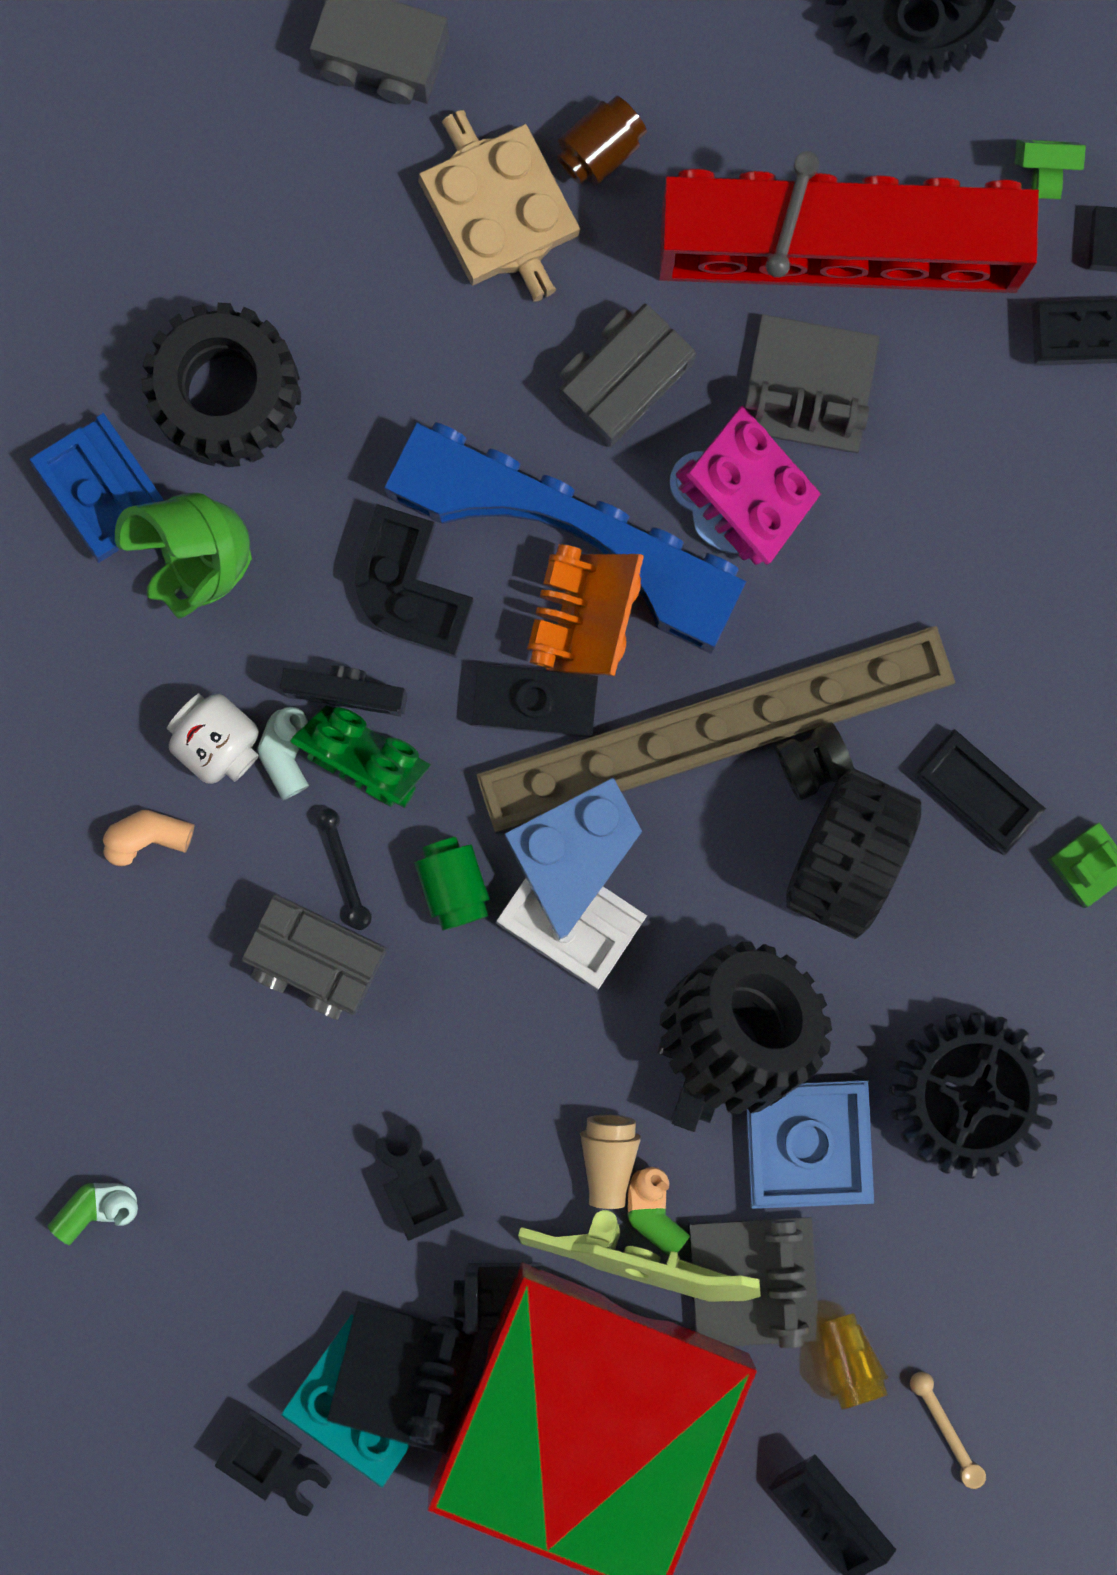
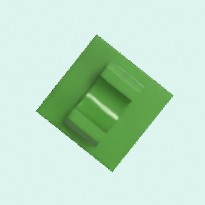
M1017 139L1015 164L1021 167L1034 168L1031 189L1039 190V198L1061 199L1063 169L1084 170L1086 145L1067 141Z
M1099 822L1093 824L1047 859L1083 908L1089 907L1117 886V845Z

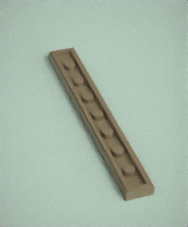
M937 626L498 767L477 774V778L494 831L498 833L523 825L611 778L615 779L620 791L624 792L812 731L829 722L834 724L951 686L956 682Z

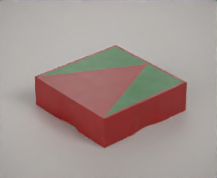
M522 1262L498 1323L490 1338L486 1364L475 1391L460 1411L451 1433L447 1454L442 1455L428 1489V1511L589 1575H673L757 1369L750 1354L670 1321L656 1320L634 1314L619 1307L603 1294L546 1271L538 1270Z

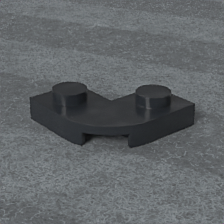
M376 504L355 573L357 594L365 614L378 629L393 638L456 658L474 598L418 580L435 529V522Z

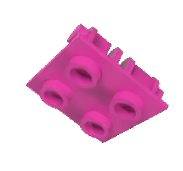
M743 405L738 408L697 461L694 459L690 460L675 474L681 482L679 490L683 494L686 493L699 509L711 502V505L704 511L703 517L706 520H710L721 514L723 518L717 523L715 530L719 534L726 531L723 536L737 550L738 556L743 561L750 559L754 565H758L762 561L766 565L772 562L821 495L808 480L807 476L793 463L771 438L766 429L757 422Z

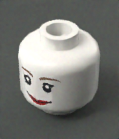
M201 694L195 695L181 708L167 726V730L172 733L169 741L170 752L201 781L207 784L216 783L226 775L232 781H237L259 756L251 748L257 740L259 734L258 727L230 700L221 694H213L206 699Z

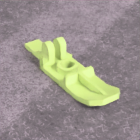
M601 1210L595 1214L588 1234L554 1237L522 1227L518 1234L523 1245L572 1258L604 1272L705 1301H747L761 1297L759 1279L745 1276H728L679 1260L678 1253L671 1251L667 1265L659 1263L661 1258L657 1254L643 1248L626 1246L624 1253L616 1251L620 1228L615 1214L609 1210Z

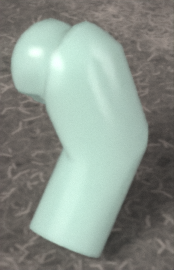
M286 707L277 710L271 715L258 746L259 758L282 800H286L309 787L295 761L299 747L290 742L292 737L308 723L304 712L296 707Z

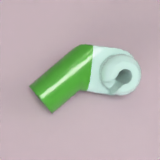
M121 1183L84 1184L51 1220L47 1228L60 1241L71 1245L91 1221L115 1222L116 1226H124L133 1221L137 1215L136 1195L129 1187Z

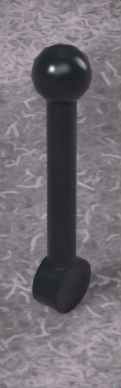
M324 808L317 814L316 824L322 831L326 832L351 909L347 916L348 923L353 929L363 930L370 925L372 914L368 908L362 906L337 830L340 817L334 809Z

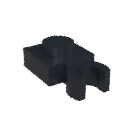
M413 1123L405 1126L406 1134L411 1142L410 1149L405 1154L393 1153L389 1149L384 1136L375 1141L376 1152L381 1161L390 1167H394L398 1174V1177L385 1182L383 1186L408 1241L465 1215L441 1159L438 1158L425 1165L423 1164L420 1157L423 1149V1137L420 1130Z
M253 1410L215 1464L216 1468L264 1501L267 1500L275 1486L284 1491L288 1506L294 1512L303 1516H308L314 1505L300 1495L299 1484L305 1480H312L326 1489L332 1480L330 1474L319 1465L305 1464L301 1466L293 1459L301 1449L302 1444Z

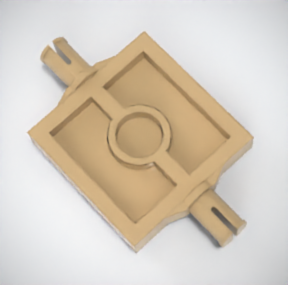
M464 110L457 111L455 119L453 114H450L442 121V124L449 133L457 152L449 160L419 173L418 181L471 285H476L497 274L519 271L534 302L542 300L543 294L547 298L556 291V288L551 283L540 260L552 248L578 237L580 227L527 124L495 139L479 141Z

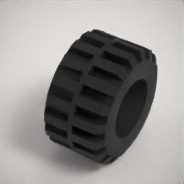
M220 302L217 303V311L208 312L205 304L191 307L194 316L184 321L179 313L170 319L169 323L173 329L167 335L158 331L152 339V343L156 347L154 355L145 354L143 367L147 372V378L141 379L142 392L149 403L146 406L168 440L172 441L178 450L189 458L194 455L198 457L201 463L215 466L216 461H223L227 467L240 466L239 459L250 457L252 462H255L264 457L261 450L271 444L276 449L284 441L281 433L285 427L292 429L297 416L294 409L296 405H301L302 393L298 385L300 376L297 366L285 340L281 339L277 329L268 320L265 322L259 320L255 311L243 307L241 313L236 312L231 303ZM224 356L238 357L249 362L256 371L257 383L252 397L241 409L224 416L205 415L195 410L189 400V388L195 373L200 367L212 359Z
M851 768L842 775L821 810L796 864L786 891L787 908L853 939L858 938L867 931L883 907L909 853L921 820V799L854 768Z
M740 942L734 948L730 944L720 948L676 984V987L669 992L664 1001L668 1008L660 1015V1026L668 1030L661 1037L663 1050L671 1051L674 1059L669 1062V1065L675 1074L681 1072L688 1081L684 1086L693 1095L700 1091L705 1095L704 1103L715 1109L725 1103L728 1113L741 1114L748 1109L752 1114L764 1110L769 1105L772 1106L817 1073L824 1064L821 1059L829 1053L831 1042L825 1035L832 1031L831 1018L823 1015L822 1009L827 1006L823 994L815 993L811 986L815 981L807 971L802 974L795 968L796 960L787 954L782 958L778 957L776 949L772 946L763 944L756 949L752 942ZM733 1012L749 1024L758 1044L741 1030Z

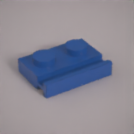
M104 413L97 416L94 422L83 429L81 427L30 458L32 468L98 563L120 550L115 544V526L123 510L139 504L164 501Z

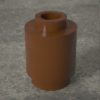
M615 96L608 103L600 101L558 139L562 152L557 156V159L567 174L578 184L587 179L590 183L597 186L640 148L639 140L647 133V128L636 111L621 97Z

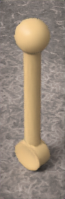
M926 1372L915 1373L910 1380L911 1390L914 1394L923 1397L961 1466V1481L970 1489L980 1488L986 1481L985 1471L979 1464L972 1462L933 1392L934 1381L932 1376Z

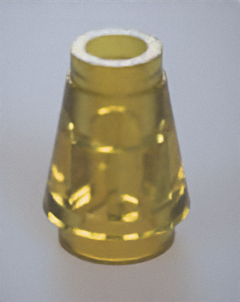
M855 1313L819 1324L823 1334L822 1340L830 1397L837 1396L841 1410L887 1396L888 1393L883 1380L889 1377L860 1324L858 1325Z

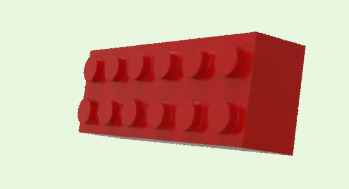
M687 169L680 171L678 177H666L661 220L659 281L1017 293L1037 264L1039 190L1022 189V184L1013 180L990 181L985 183L984 188L960 187V181L952 178H932L925 180L923 185H899L897 178L883 175L866 177L862 179V183H837V177L834 175L816 173L812 178H809L788 250L787 258L790 262V269L782 277H773L766 270V260L775 253L795 181L776 180V175L764 171L745 172L739 175V179L715 178L713 172L703 169Z

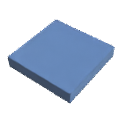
M868 1080L804 1082L772 1106L769 1105L762 1111L751 1114L746 1109L750 1207L752 1209L874 1204Z

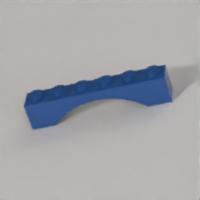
M434 422L432 428L429 429L416 423L385 485V491L389 499L441 524L472 517L507 516L538 521L566 531L599 550L602 554L643 555L639 574L641 578L639 594L645 601L657 628L712 654L747 582L736 577L739 570L738 567L713 554L707 553L704 559L701 560L681 550L684 542L662 529L652 527L649 534L630 526L627 524L630 516L608 503L597 501L593 508L572 498L575 489L554 477L543 475L539 482L518 472L521 464L500 451L489 448L486 455H483L464 446L467 438L444 424Z

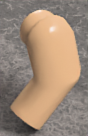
M140 810L110 825L103 836V843L105 845L103 854L111 864L126 866L133 862L137 851L151 843L185 853L192 839L194 824L150 810Z

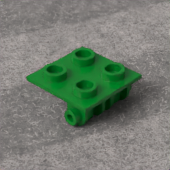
M326 705L290 740L292 744L309 753L307 760L314 762L333 774L339 770L338 777L342 780L350 776L356 780L354 787L361 789L363 785L367 786L365 791L367 794L389 807L396 803L405 808L417 788L415 784L431 766V764L419 758L418 751L412 745L397 738L391 737L386 739L367 728V724L361 716L341 707L332 708Z

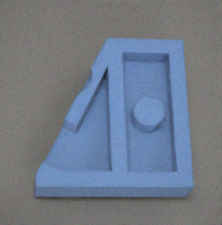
M611 778L505 833L504 837L556 936L561 940L571 932L640 836L642 830L615 779Z

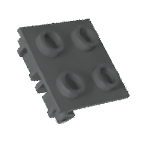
M762 314L745 408L766 429L771 438L858 454L863 430L865 431L868 420L869 406L867 405L880 336Z
M812 1217L689 1224L692 1264L728 1276H745L759 1279L761 1296L747 1301L709 1302L694 1297L696 1332L730 1346L779 1344L780 1348H797L804 1346V1342L820 1341Z

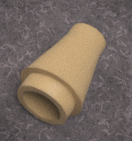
M618 1115L590 1116L587 1118L586 1130L580 1133L589 1186V1205L602 1209L625 1207L626 1192L641 1140V1135L635 1133L636 1121L634 1119Z

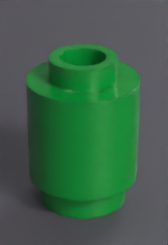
M452 837L422 847L425 858L415 862L414 865L431 918L438 917L442 931L488 917L484 902L490 899L472 844L460 847L457 837Z

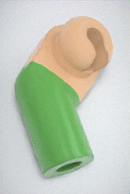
M648 1167L637 1171L629 1182L627 1188L628 1220L632 1227L670 1257L671 1251L678 1253L690 1235L666 1215V1190L669 1189L667 1175L657 1167Z

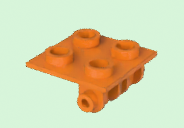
M558 544L556 554L549 555L543 584L563 590L565 594L551 590H541L540 597L561 604L562 607L561 611L542 607L536 608V615L556 621L558 624L534 619L530 640L527 645V650L532 652L530 663L547 667L546 670L552 672L615 676L617 664L623 657L626 649L625 631L632 603L636 600L640 591L641 578L639 574L644 556L640 554H581L582 550L579 548Z

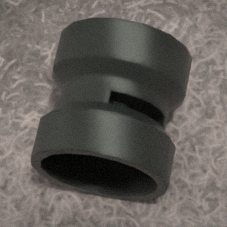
M832 722L814 729L812 736L800 742L791 739L775 746L776 754L785 777L799 801L815 795L822 784L829 781L837 783L842 775L851 768H854L846 745Z

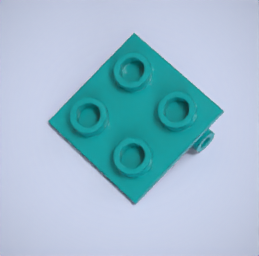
M351 1314L303 1384L289 1401L281 1416L382 1488L411 1445L326 1422L354 1316Z

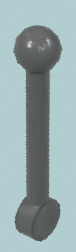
M811 151L801 152L797 155L794 162V171L797 174L775 253L767 258L765 265L767 272L773 277H782L790 269L787 254L809 178L816 175L819 168V159Z

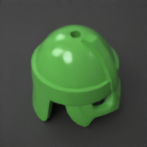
M198 492L177 495L166 501L128 507L122 511L116 522L115 544L119 549L131 551L161 548L166 565L160 568L151 578L147 586V597L163 601L178 619L189 615L202 605L210 604L224 597L243 577L252 560L250 537L243 520L228 505L210 499ZM181 589L188 598L178 599L175 594Z

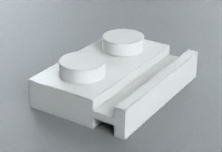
M525 878L496 921V924L598 991L647 915L605 887H602L568 936L559 940L529 882Z

